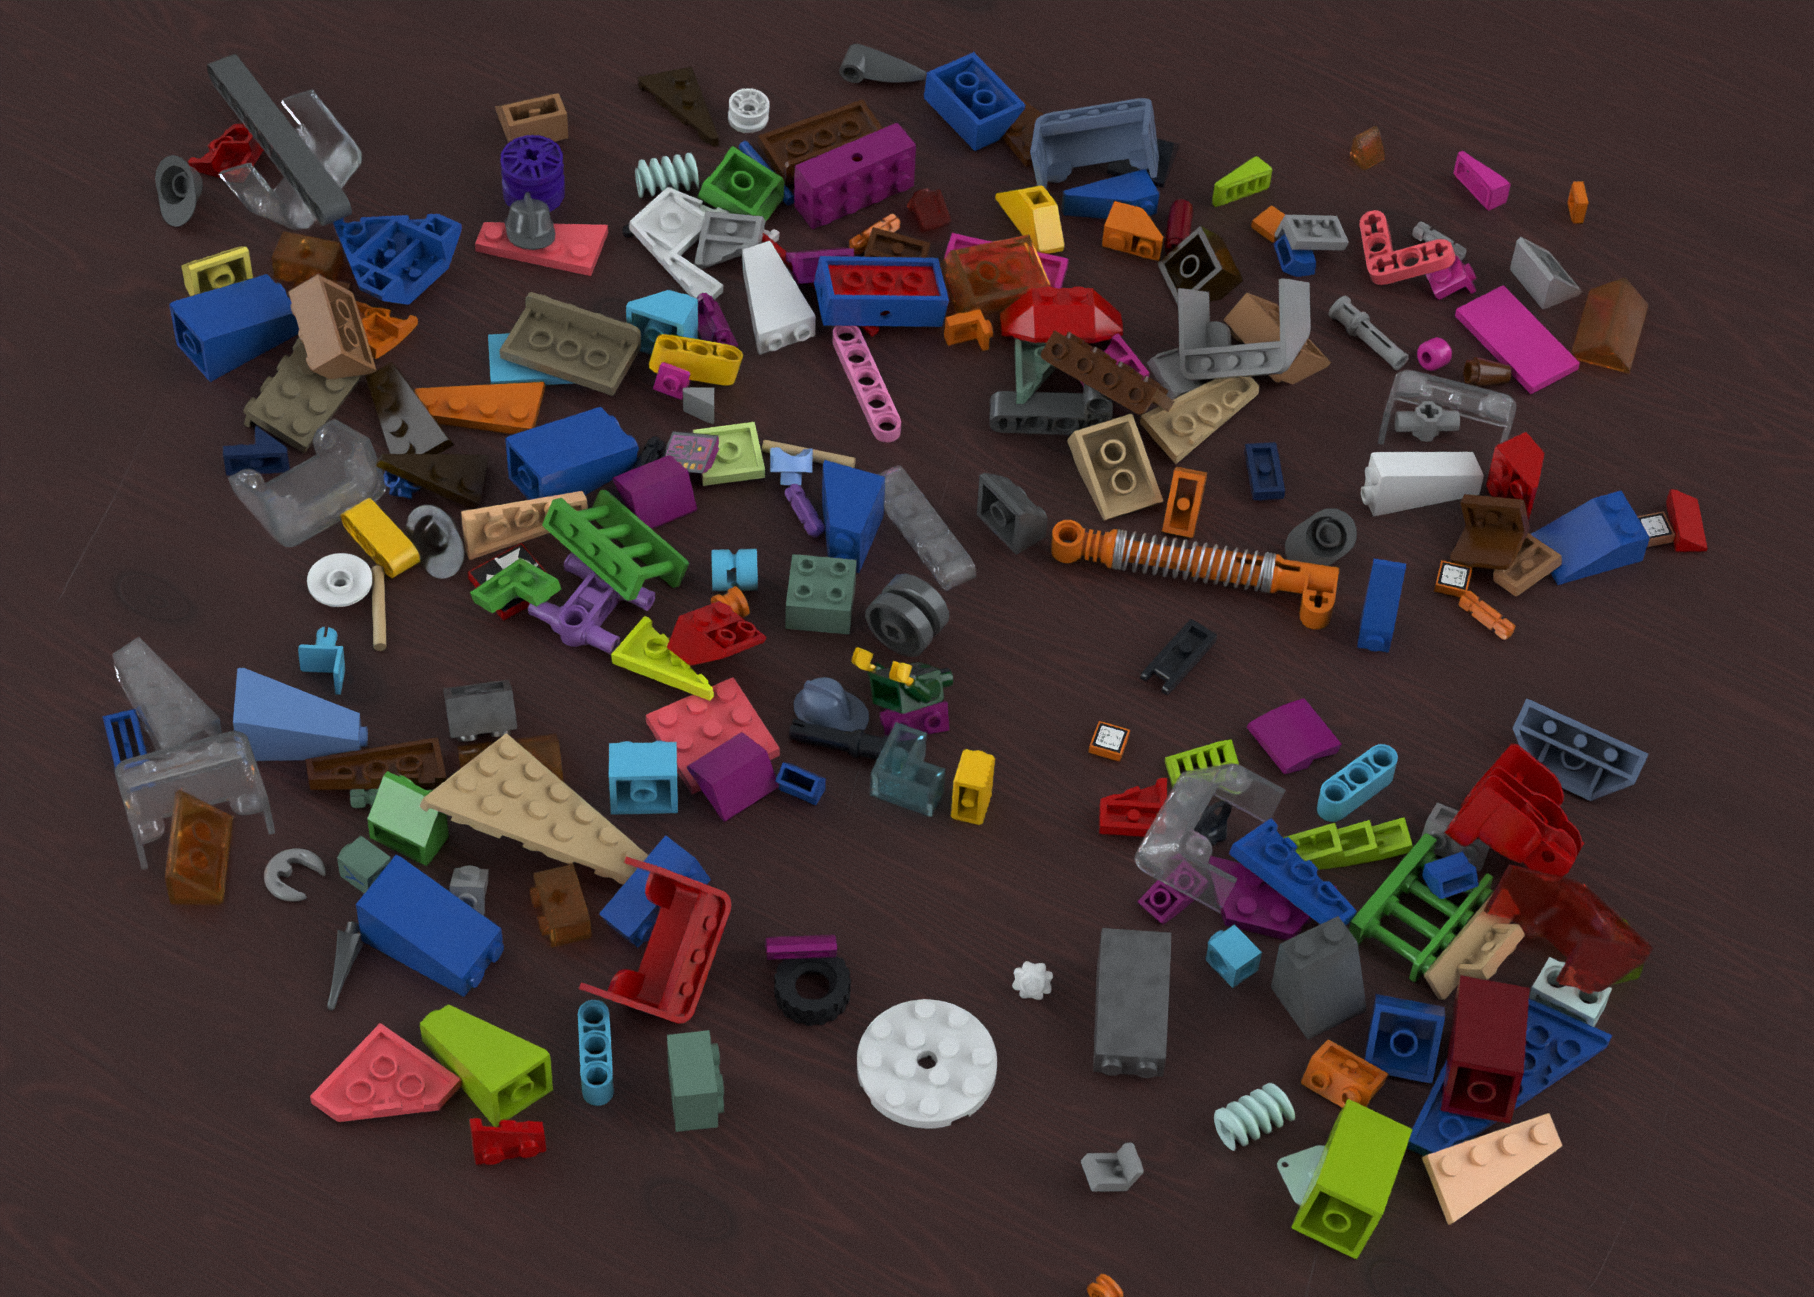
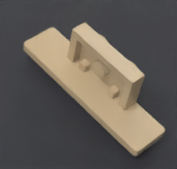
M1505 887L1496 888L1425 972L1424 977L1439 1000H1445L1456 988L1460 975L1484 980L1491 978L1497 972V968L1508 955L1514 952L1516 945L1525 936L1519 924H1509L1518 914V908Z

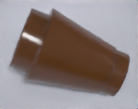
M1474 357L1472 360H1467L1464 364V382L1471 384L1472 387L1509 383L1511 367L1503 363Z

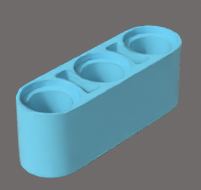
M1385 744L1373 746L1322 784L1316 808L1318 815L1329 822L1342 820L1387 787L1393 781L1398 760L1395 749Z
M589 1000L578 1009L581 1086L584 1100L591 1105L600 1106L608 1103L613 1097L614 1092L609 1009L605 1003L599 1000ZM593 1020L600 1021L597 1024L588 1023ZM592 1051H601L600 1054H590ZM595 1081L603 1082L601 1085H592L591 1083Z

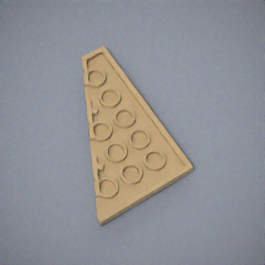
M507 733L425 796L419 806L426 812L431 808L452 816L451 821L469 825L475 830L500 839L504 835L523 842V848L540 851L545 856L569 865L577 862L595 869L594 874L613 878L621 884H625L637 870L636 867L625 864V858L630 857L644 861L648 857L642 849Z

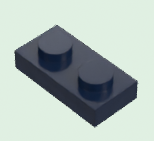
M1276 442L1245 444L1244 455L1252 499H1284L1285 487Z

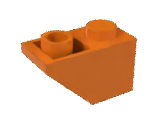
M1114 201L1104 225L1102 246L1160 261L1163 235L1144 209Z

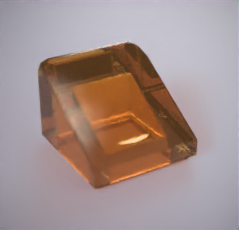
M1373 126L1353 138L1350 159L1362 170H1367L1385 159V152L1377 126Z

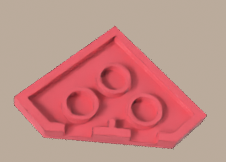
M379 1023L312 1093L310 1100L311 1104L337 1122L438 1111L462 1086L461 1078Z

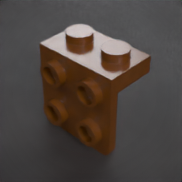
M1464 494L1460 504L1466 527L1450 555L1451 563L1497 570L1509 569L1530 530L1524 500Z

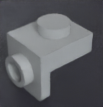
M476 866L454 868L450 883V892L483 916L485 913V894L489 882V869H479Z
M1125 1143L1117 1153H1087L1081 1160L1092 1192L1127 1191L1144 1171L1133 1143Z

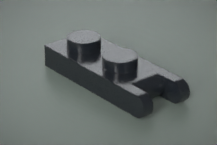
M1190 619L1143 670L1140 679L1147 682L1153 675H1156L1166 682L1161 692L1169 695L1216 643L1217 634Z

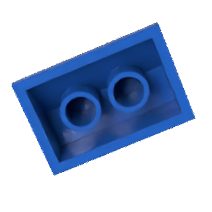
M974 52L931 70L926 75L924 99L974 151L999 141L1025 110L1026 105Z

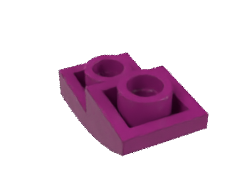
M1185 857L1164 880L1160 877L1137 902L1163 925L1193 902L1212 882L1208 876Z

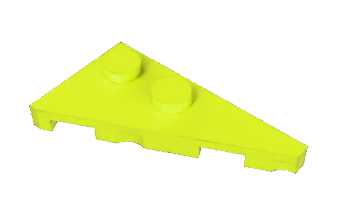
M644 616L611 654L612 664L709 701L714 697L713 687L708 684V680L702 673L697 675L690 665L667 648L669 643L668 637L664 633L660 635L652 627V621L649 617Z

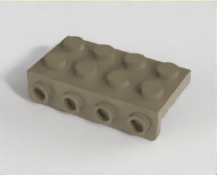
M529 292L525 298L526 308L499 350L500 358L613 396L641 349L640 329L630 323L621 322L606 317L603 314L579 308L573 304L563 303L546 295Z
M298 338L293 346L294 352L290 357L285 355L281 359L276 369L278 371L274 378L271 376L267 377L260 388L261 394L257 399L252 397L249 400L243 413L246 414L244 421L246 427L250 428L255 423L305 454L364 375L328 379L312 372L306 362L307 353L305 346L300 338Z

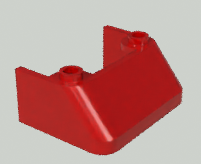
M626 857L625 864L649 872L645 885V894L649 902L661 907L638 972L630 969L618 971L613 976L608 991L582 982L579 989L675 1023H685L695 1013L731 911V899L722 890L662 867Z

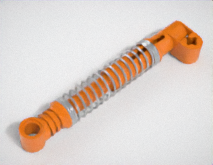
M1062 520L1052 530L1051 554L1057 561L1062 563L1075 562L1081 559V556H1085L1087 561H1089V557H1093V562H1097V558H1100V563H1105L1107 568H1115L1116 570L1121 568L1123 571L1126 570L1127 563L1130 562L1132 563L1133 572L1136 571L1138 564H1142L1143 574L1146 573L1149 565L1153 566L1152 574L1154 576L1157 573L1158 567H1162L1164 577H1166L1168 569H1173L1174 579L1177 577L1178 571L1181 570L1183 571L1184 580L1187 579L1189 572H1192L1191 577H1193L1194 582L1198 578H1203L1204 583H1207L1209 579L1213 580L1214 585L1218 581H1222L1225 587L1228 583H1234L1235 588L1242 584L1245 590L1249 586H1254L1255 591H1258L1259 587H1261V592L1264 591L1265 593H1275L1278 590L1300 593L1302 598L1299 615L1303 625L1313 630H1320L1330 623L1339 575L1338 567L1286 560L1280 554H1272V552L1270 554L1266 552L1264 556H1261L1258 550L1254 554H1249L1248 549L1241 553L1237 547L1234 551H1228V546H1225L1223 550L1218 549L1217 544L1213 548H1209L1207 542L1202 547L1198 546V542L1195 541L1192 549H1188V541L1186 539L1183 541L1181 548L1177 547V538L1173 539L1171 546H1167L1166 536L1163 537L1161 545L1157 544L1156 535L1152 537L1151 543H1147V534L1144 533L1141 541H1137V533L1135 531L1132 533L1130 540H1127V531L1120 529L1105 532V535H1101L1099 530H1097V534H1093L1092 529H1089V533H1086V528H1082L1079 523L1073 520ZM1064 540H1069V541H1072V542H1071V543H1066V542H1063V541H1064ZM1316 596L1322 597L1320 608L1314 607Z

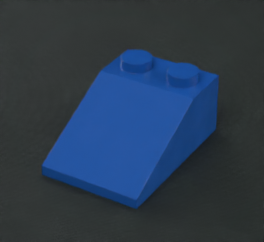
M1622 491L1593 498L1531 534L1562 555V565L1551 572L1557 585L1643 561L1650 539Z

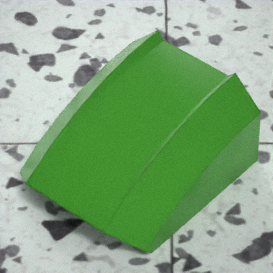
M732 146L717 169L702 184L698 198L716 208L719 207L727 210L729 213L762 216L767 221L784 199V180L781 176Z

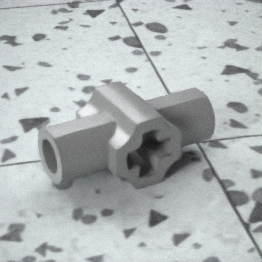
M1422 401V404L1416 407L1415 411H1397L1395 414L1396 432H1412V435L1418 437L1421 441H1432L1435 436L1439 435V431H1459V411H1442V407L1437 406L1433 401Z

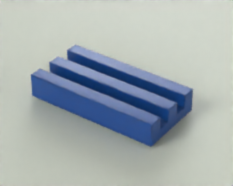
M136 709L102 716L116 774H124L123 770L130 769V772L137 771L136 767L142 765L143 769L150 768ZM131 718L140 757H133L125 719ZM118 721L127 760L120 761L111 725L112 722Z

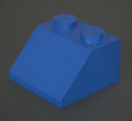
M1376 994L1364 1060L1385 1071L1390 1076L1432 1084L1445 1021V1007Z

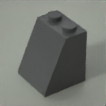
M1339 916L1280 943L1271 988L1307 1039H1311L1366 1012L1358 942Z

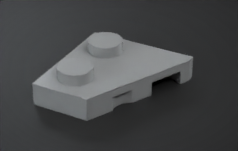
M705 211L694 265L699 269H704L742 256L743 249L761 244L765 219L762 216Z

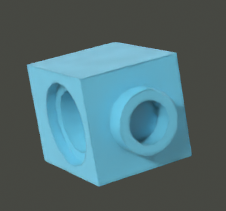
M1234 924L1226 931L1220 930L1209 939L1206 961L1234 988L1258 971L1262 952Z

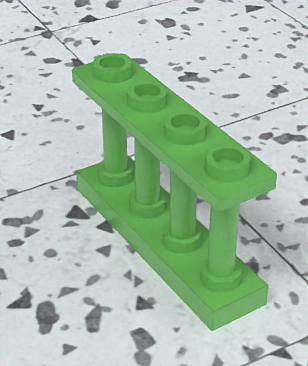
M607 490L599 491L592 508L576 511L562 498L552 500L542 524L547 531L627 601L637 598L646 579L660 576L672 588L679 587L689 566L687 559ZM596 520L604 528L598 530L589 521ZM617 539V540H619L625 547H623V548H618V547H617L612 541H610V540ZM638 557L647 566L640 567L632 559Z
M1427 833L1422 836L1356 914L1349 926V931L1358 942V946L1365 937L1369 939L1374 937L1411 961L1413 966L1409 979L1413 982H1416L1422 974H1425L1435 962L1439 953L1444 951L1456 937L1457 931L1460 928L1463 929L1474 916L1476 908L1478 906L1481 907L1493 893V890L1490 889L1493 876L1488 873L1479 882L1478 887L1464 891L1469 896L1460 907L1445 898H1438L1427 886L1420 883L1417 876L1424 869L1425 864L1437 860V855L1434 854L1437 839ZM1403 892L1406 894L1411 892L1450 917V919L1440 930L1401 905L1398 898ZM1392 914L1429 938L1431 942L1420 952L1380 926L1381 918L1384 915L1390 916Z

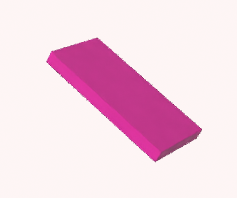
M1504 285L1456 309L1455 317L1500 363L1510 365L1511 375L1530 394L1577 371L1580 362Z

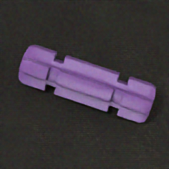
M791 484L789 488L785 489V496L791 502V506L801 523H804V528L808 535L816 538L825 531V526L821 519H818L819 516L810 500L805 498L806 494L802 487L798 486V484Z

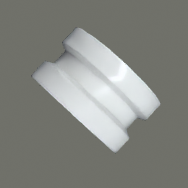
M745 88L731 95L729 99L728 122L732 128L743 133H754L766 126L769 118V99L764 93L755 89Z

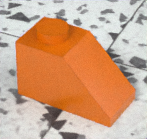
M1181 467L1174 469L1162 532L1193 538L1207 478L1206 472Z

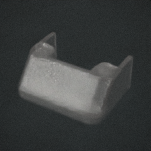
M312 89L283 98L281 103L299 124L295 130L340 188H342L361 165L362 153L360 148ZM251 163L223 170L219 174L243 205L256 215L292 230L308 228L316 220V217L285 177L273 190Z
M1403 370L1395 376L1385 407L1378 444L1384 445L1397 400L1419 406L1422 404V401H1433L1437 406L1442 407V411H1459V415L1462 417L1504 427L1500 444L1509 440L1517 405L1515 400L1507 394L1414 370Z
M229 731L136 756L120 762L115 768L117 785L142 870L148 869L143 844L153 842L163 835L165 831L163 818L229 801L232 811L236 814L251 815L261 812L268 834L275 833L268 796L248 737L242 732Z
M1231 763L1185 771L1177 779L1135 854V863L1144 873L1220 913L1237 878L1207 863L1212 854V845L1206 837L1195 832L1194 828L1213 795L1266 822L1272 818L1286 790L1238 764Z

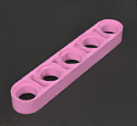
M835 326L832 338L833 346L873 435L881 442L887 443L897 440L901 433L900 416L859 327ZM843 333L852 334L854 338L849 341L841 340L838 336ZM853 355H859L865 360L860 363H853L848 358ZM867 377L873 379L875 382L871 385L866 386L860 384L858 381L862 378ZM873 400H880L885 405L881 408H873L869 403ZM883 423H891L895 428L891 431H884L879 426Z

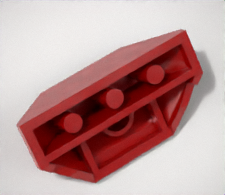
M1050 286L1031 288L1000 313L1001 336H1013L1016 339L1033 343H1047L1054 330L1064 336L1070 332L1084 340L1085 343L1109 340L1115 334L1123 336L1121 313L1093 288L1080 286L1073 288H1053Z

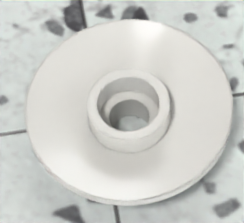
M347 553L331 554L321 558L311 567L307 576V585L310 594L318 602L331 607H345L357 603L368 594L372 586V572L368 564L355 555Z

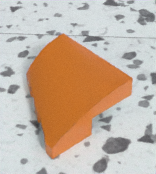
M356 301L374 359L381 357L397 346L418 325V318L413 315H409L408 319L402 320L390 317L391 310L375 308Z

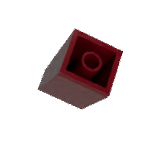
M1460 975L1454 1000L1440 1111L1511 1124L1524 1074L1530 988Z

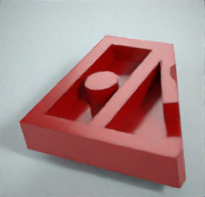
M1167 778L1157 779L1155 785L1144 789L1136 786L1127 789L1122 794H1113L1101 798L1099 804V834L1166 838Z
M481 1118L469 1119L476 1165L484 1163L494 1165L505 1159L515 1157L530 1158L538 1153L546 1152L545 1132L542 1122L500 1120L499 1127L482 1126Z

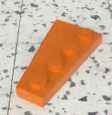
M544 382L416 388L415 393L439 424L516 434L535 428L545 391Z

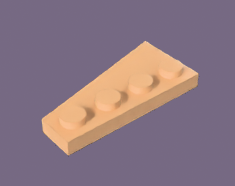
M583 491L461 511L464 546L469 560L550 533L542 524L552 500L562 498L576 511L588 509L587 499Z
M1550 1113L1428 1154L1422 1157L1446 1221L1450 1225L1561 1148L1562 1143Z

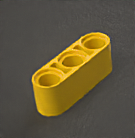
M662 334L656 339L649 367L653 372L658 373L661 363L665 362L689 371V380L729 386L735 382L743 354L738 348L728 344Z
M367 498L340 515L347 532L378 566L384 568L385 574L390 578L396 577L420 562L419 553L413 543L372 499Z

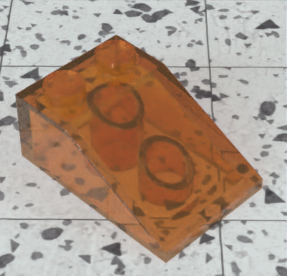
M1030 235L951 250L940 265L945 286L957 313L980 309L983 316L1010 306L1031 288L1051 287Z

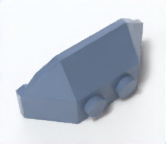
M1527 698L1513 726L1519 746L1554 773L1563 789L1589 801L1634 785L1649 755L1642 750Z

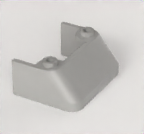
M1285 278L1279 279L1280 341L1231 345V333L1226 324L1217 321L1210 322L1209 292L1185 288L1178 289L1179 364L1182 375L1190 380H1211L1273 375L1287 371L1310 335V282Z

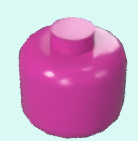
M1438 337L1423 342L1417 350V358L1420 365L1429 371L1438 370L1446 366L1452 357L1449 344L1444 339Z

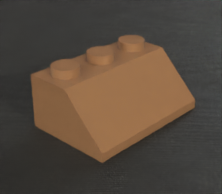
M319 274L288 291L292 302L290 308L297 319L300 329L298 335L305 346L307 353L306 362L312 372L328 379L368 375L377 371L353 292Z
M1246 293L1224 319L1231 328V335L1241 343L1280 341L1279 306L1271 301ZM1308 338L1287 371L1268 376L1278 383L1284 381L1295 384L1328 367L1331 362Z

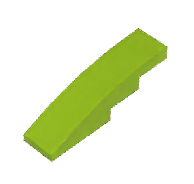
M1405 817L1372 826L1370 820L1339 829H1337L1335 823L1283 837H1289L1297 845L1296 852L1304 861L1311 860L1318 870L1383 860L1409 853L1413 848Z

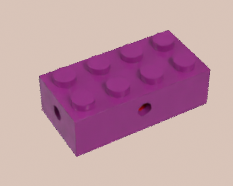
M897 122L795 165L794 207L813 230L843 216L853 214L871 204L881 202L883 199L899 192L908 190L914 186L916 144Z

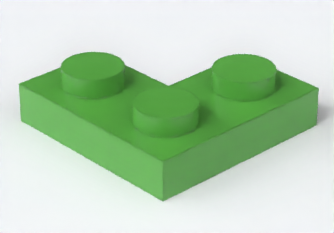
M519 558L471 591L470 594L474 603L494 613L502 609L517 596L537 607L541 603L548 601L551 596L561 590L557 578Z

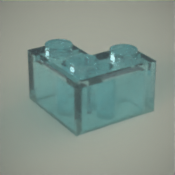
M897 722L895 723L872 769L870 796L932 817L944 793L946 769L923 761L926 756V732Z

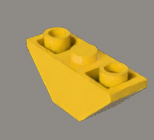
M1043 185L996 193L995 199L1034 251L1051 254L1064 250L1065 246L1058 205Z

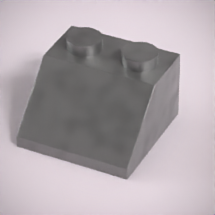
M509 680L443 688L451 738L457 737L460 742L478 739L477 734L491 733V737H502L506 733L510 735V730L517 729L513 691Z

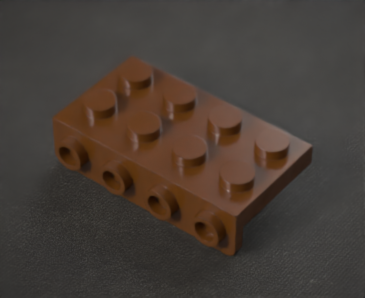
M862 99L758 135V145L777 174L783 178L784 184L790 186L795 184V165L883 128Z
M1054 330L1041 352V358L1044 361L1138 415L1145 414L1151 403L1169 412L1174 403L1172 399L1166 396L1169 390L1161 386V384L1147 376L1143 378V375L1136 372L1132 367L1121 361H1116L1095 346L1092 348L1084 340L1070 332L1064 336Z

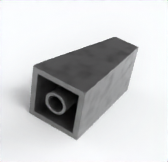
M1102 928L1096 975L1093 1072H1102L1111 1076L1133 1074L1143 1078L1163 1076L1167 1047L1171 933Z

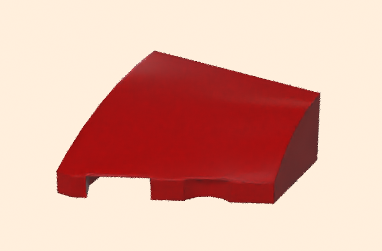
M233 124L221 137L214 139L207 145L210 150L200 159L191 157L187 163L198 172L228 180L245 181L263 149L244 124Z

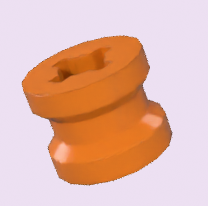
M737 586L729 588L724 595L717 594L711 598V604L721 601L729 605L741 618L749 615L747 600Z

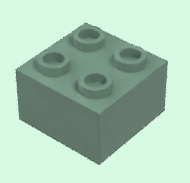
M792 554L786 599L785 629L850 634L857 560Z
M709 1030L667 1035L668 1073L676 1132L718 1127V1113H724V1085L722 1074L719 1072L720 1056L718 1043L711 1044Z

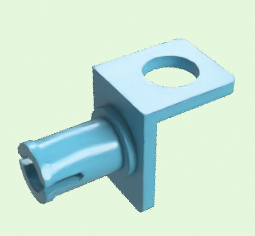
M322 627L317 631L315 645H299L300 670L304 672L333 673L335 695H341L345 674L343 646H335L338 634L334 629L328 627L327 636L324 637L325 627Z

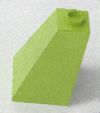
M449 1004L440 1010L430 1012L420 1022L423 1043L446 1069L461 1078V1088L494 1127L499 1126L500 1120H509L553 1090L550 1054L546 1049Z

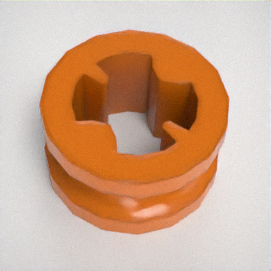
M1100 1274L1096 1278L1097 1283H1091L1087 1287L1090 1297L1124 1296L1120 1286L1106 1274Z

